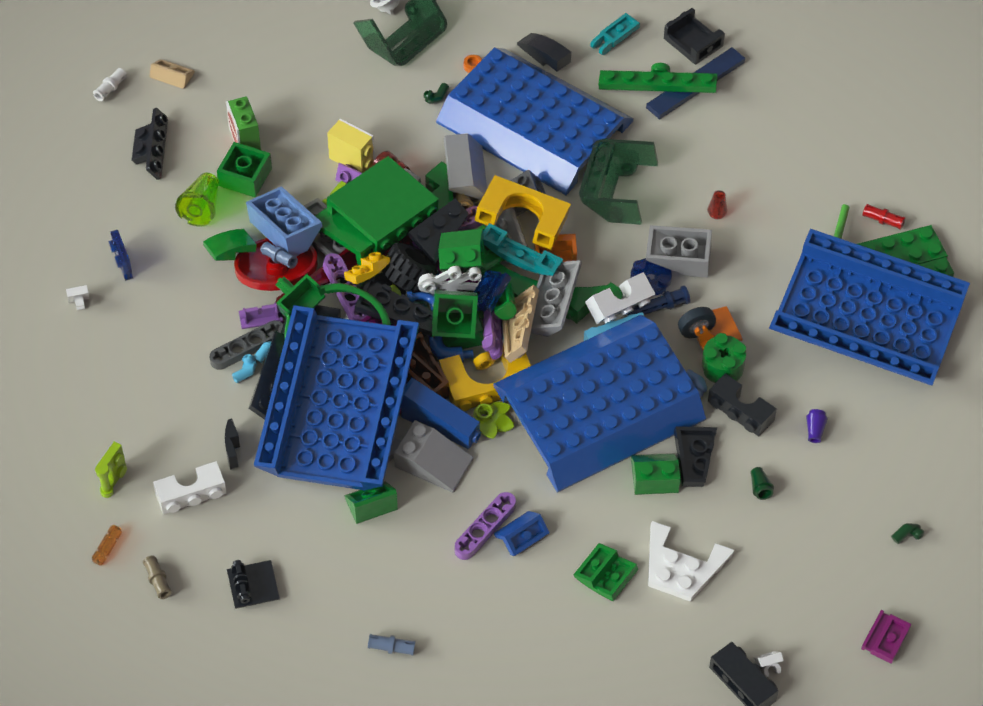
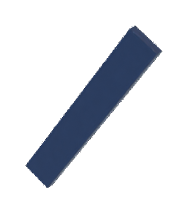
M731 47L693 73L717 74L718 81L745 63V57ZM665 91L648 102L646 109L660 120L700 92Z

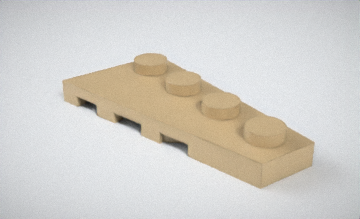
M532 285L515 297L517 310L515 316L509 320L502 319L505 358L510 363L517 358H521L527 352L539 289L535 285Z

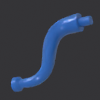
M407 291L409 301L412 303L415 301H426L430 304L431 311H433V294ZM429 336L430 349L438 360L460 355L464 364V359L474 358L473 349L462 351V346L446 347L441 336H435V338Z

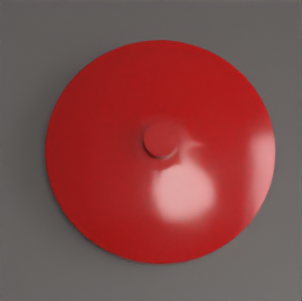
M268 238L255 241L256 252H239L234 260L235 274L238 280L250 288L263 291L280 290L275 286L280 277H285L295 285L306 274L309 276L313 274L318 267L317 253L312 245L308 251L297 256L298 263L292 269L281 263L273 262L272 258L263 255L260 251L261 246L265 242L274 245Z

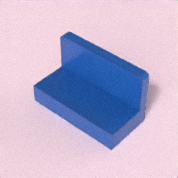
M527 511L495 532L494 535L496 538L504 541L510 555L516 556L550 532L541 514Z

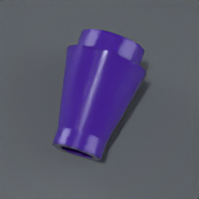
M812 409L806 416L808 441L820 443L828 418L825 411Z

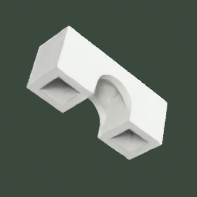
M644 272L627 279L619 286L623 293V299L616 298L611 289L608 288L585 301L596 324L603 321L607 324L617 318L615 315L621 313L624 316L632 312L633 307L638 305L641 308L650 303L649 299L655 295V292Z
M217 461L197 467V481L190 486L180 485L176 481L175 475L154 481L155 494L162 513H174L179 509L195 506L203 501L217 499L227 494L225 481Z

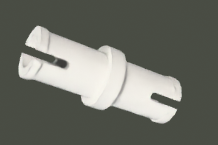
M118 68L110 77H106L103 83L93 91V96L98 101H103L110 92H114L117 86L127 78L126 72Z

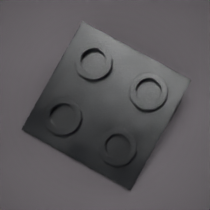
M235 560L231 568L227 569L235 609L280 599L271 560L244 565L241 560Z

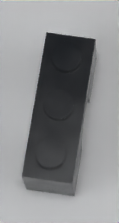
M725 373L709 389L708 402L714 408L727 414L731 420L743 425L748 432L754 433L759 437L775 421L777 408L761 397L751 404L740 402L738 399L741 396L742 384Z

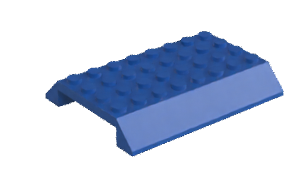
M494 47L448 94L436 123L455 134L468 133L482 145V149L523 172L529 169L541 179L542 183L567 195L578 183V172L616 130L623 133L633 122L634 118L507 49Z
M810 228L800 259L769 329L932 386L970 283Z
M293 305L254 467L280 478L358 490H369L383 486L419 323L398 320L396 326L333 318L317 315L314 308Z
M642 315L634 317L493 384L503 403L509 401L548 466L546 475L557 493L631 457V455L638 454L674 436L676 426L693 427L706 420L699 391L656 323Z

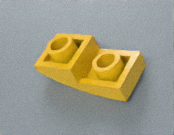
M380 252L370 253L369 256L361 258V265L354 266L352 270L344 272L345 280L359 284L372 278L389 264L390 257L381 255Z

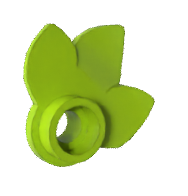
M507 403L480 404L474 409L473 417L480 422V431L488 438L494 439L497 431L507 432L514 428L512 420L506 415L510 409V405Z

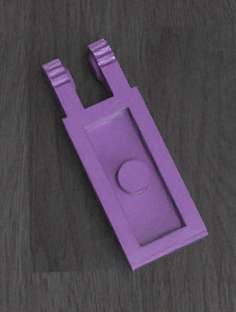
M491 306L484 308V340L482 341V347L486 352L489 351V355L493 360H496L503 353L502 319L497 317Z

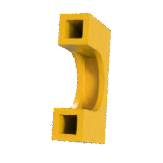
M494 175L477 207L474 221L487 226L489 223L495 226L504 210L511 207L526 208L535 213L539 219L532 243L552 250L568 217L571 204Z
M503 343V353L500 358L506 374L502 379L531 366L526 352L521 358H517L510 363L505 358ZM460 355L439 360V365L449 381V400L462 411H467L480 404L489 405L501 400L493 386L494 383H478L467 375Z

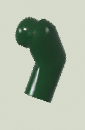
M441 83L435 93L432 90L425 91L423 94L425 102L433 104L443 101L450 88L449 85Z
M906 523L892 534L891 538L897 544L902 542L907 536H913L916 540H919L923 537L924 530L921 529L919 524Z

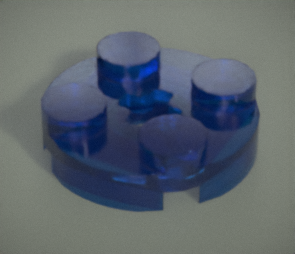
M646 258L633 263L630 278L643 272L646 276L648 274L655 275L654 279L647 277L655 292L654 296L664 293L666 288L670 286L672 280L670 269L649 262Z

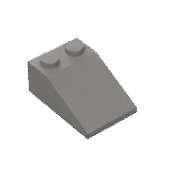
M650 225L646 260L686 276L708 278L712 230Z
M418 421L413 422L394 452L396 468L450 492H454L473 461L471 455L444 435Z

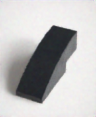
M530 33L517 42V45L542 66L547 64L556 72L571 63V51L546 36Z

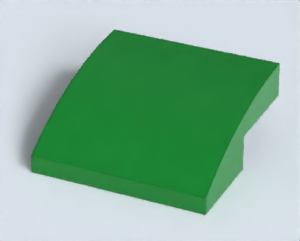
M245 229L225 231L203 241V246L215 261L235 260L237 252H256V243Z
M598 543L573 575L586 587L614 601L639 569L636 563L619 557L617 550Z

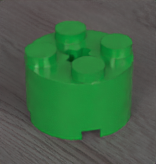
M719 333L705 344L703 351L702 368L705 377L711 382L716 383L726 373L738 381L743 374L745 366V344L724 333Z

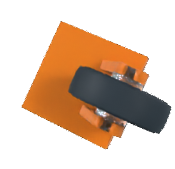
M727 306L714 310L708 307H697L686 312L678 321V328L685 338H697L703 351L705 344L719 333L732 336L739 341L743 340Z

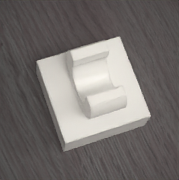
M87 285L66 289L69 303L75 302L77 310L85 309L84 300L90 299Z
M773 651L753 657L754 662L759 667H762L761 671L765 677H769L768 669L770 666L774 667L776 674L781 673V667L778 662L783 661L781 652Z

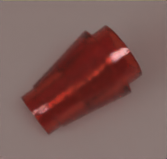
M720 190L714 192L707 208L710 217L713 219H722L728 211L726 195Z

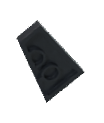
M455 198L409 231L408 236L435 266L439 260L438 249L441 233L458 231L469 213Z
M675 427L674 437L682 486H704L718 427Z

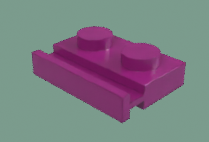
M881 610L861 649H866L871 652L870 654L892 664L911 628V624L892 614L888 615Z

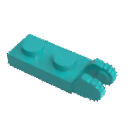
M625 13L592 39L590 46L593 49L597 48L604 40L605 43L600 47L599 53L605 55L612 47H615L639 29L640 23Z

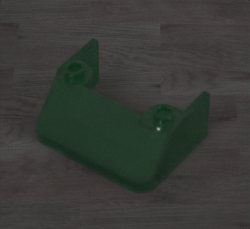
M409 0L405 5V13L409 20L387 39L383 37L373 19L357 20L353 24L372 52L394 66H403L446 30L447 20L436 0Z
M600 139L596 141L593 145L579 191L581 202L608 222L641 225L642 219L638 201L613 199L619 176L627 177L633 175L637 171L638 165L658 166L654 142Z

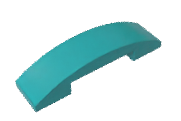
M490 223L483 231L484 245L504 260L527 271L554 276L563 262L562 258L546 250L541 254L508 238L507 231Z

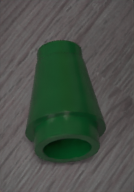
M753 468L750 472L753 495L759 500H766L773 495L774 486L763 471V468Z

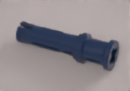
M681 286L680 289L672 292L665 291L662 296L651 299L649 304L641 308L638 305L633 307V311L628 313V316L641 312L645 315L664 308L671 310L676 305L682 303L689 304V292L686 286Z

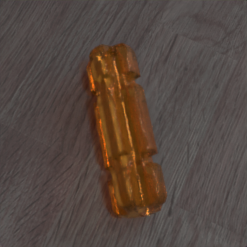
M111 525L108 529V534H105L97 548L98 551H95L92 556L93 563L99 566L104 564L107 559L105 556L110 554L117 542L116 539H119L122 534L121 528L116 525Z

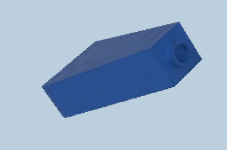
M413 378L409 380L405 386L401 403L402 418L412 423L418 421L432 427L450 441L467 449H470L473 443L478 442L481 436L480 422L417 380Z

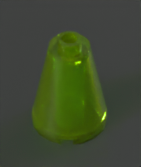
M202 173L177 198L175 210L181 219L183 217L188 220L187 223L190 225L206 226L215 217L219 182L214 174Z

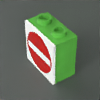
M245 96L226 101L229 128L234 142L261 150L259 127L248 97Z

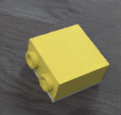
M339 119L327 132L329 159L344 165L349 164L350 167L363 173L371 168L375 161L373 135Z

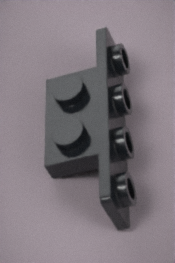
M158 108L153 109L151 124L135 130L131 160L136 165L147 161L146 170L156 180L161 179L168 124V117Z

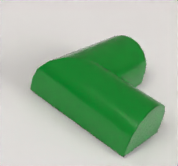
M505 280L478 300L477 313L482 320L484 318V308L488 306L494 309V313L500 319L509 320L515 316L517 310L512 284L508 280Z

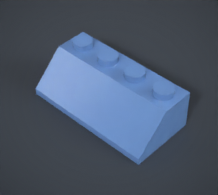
M282 186L246 202L250 223L276 247H282L287 253L296 257L308 251L322 227V222Z

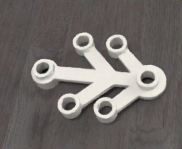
M452 266L437 276L430 273L424 274L419 278L418 282L420 291L433 295L434 290L446 289L447 291H480L483 295H486L496 288V285L491 277L480 279L482 277L480 268L472 267L462 274L459 266ZM469 279H470L471 281H477V280H479L478 283H470V282H465V281H467V280H469Z

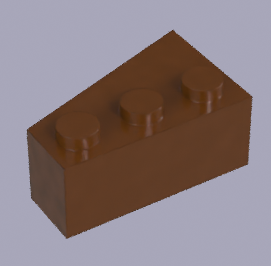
M420 332L416 337L406 384L413 378L444 399H447L449 397V381L438 362L434 359L430 347L427 346Z

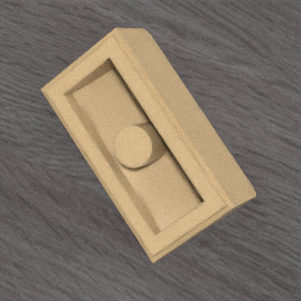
M159 59L151 64L149 76L152 79L183 89L195 71Z

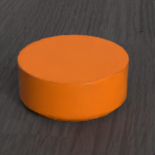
M468 55L463 62L464 70L470 73L482 58L478 55Z

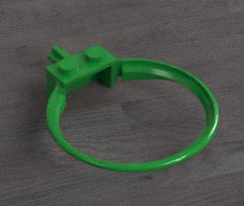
M308 274L295 285L285 277H280L275 284L285 294L276 302L280 312L287 318L284 337H286L293 305L315 308L326 297L324 295L326 293L347 292L359 295L376 308L384 325H391L389 316L382 304L374 296L355 286L342 283L319 285Z

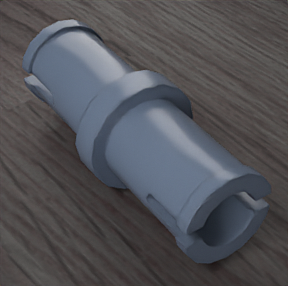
M265 242L261 246L260 251L262 254L272 258V261L277 264L281 263L292 269L298 263V258L287 253L282 247H276L269 242Z
M370 634L368 649L388 651V654L397 652L413 656L415 641L397 639L393 635L385 637Z

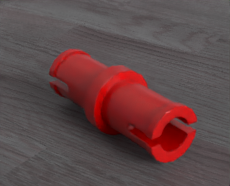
M866 204L862 214L864 217L879 221V224H888L900 230L903 228L906 219L905 217L890 213L888 209L884 208L882 210Z

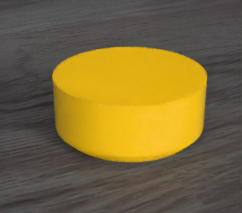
M489 352L481 353L474 358L473 364L477 370H485L494 364L495 359L493 360L490 357Z

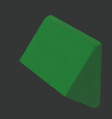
M386 481L383 482L381 487L358 490L344 495L356 524L398 510L396 489Z

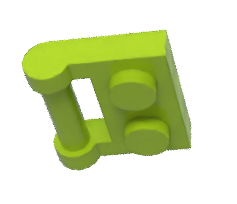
M115 441L95 467L96 475L101 483L100 493L105 498L113 495V487L119 478L124 477L127 471L122 445Z

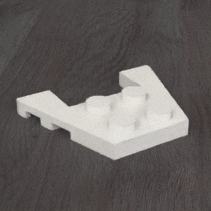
M652 521L650 526L648 586L691 602L708 584L711 577L722 569L727 560L732 558L734 550L715 543L707 562L664 547L671 527Z

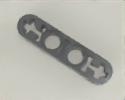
M270 321L212 350L209 356L211 366L217 370L225 369L241 361L243 356L256 353L264 342L272 341L274 331L271 332V330L274 329L281 333L283 324L280 321ZM255 337H259L262 339V341L257 344L251 342V340ZM237 346L244 348L240 353L232 351Z

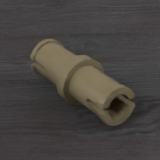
M154 555L146 557L143 560V565L148 572L149 583L154 586L158 598H168L172 591L167 584L166 573L164 570H161L157 557Z

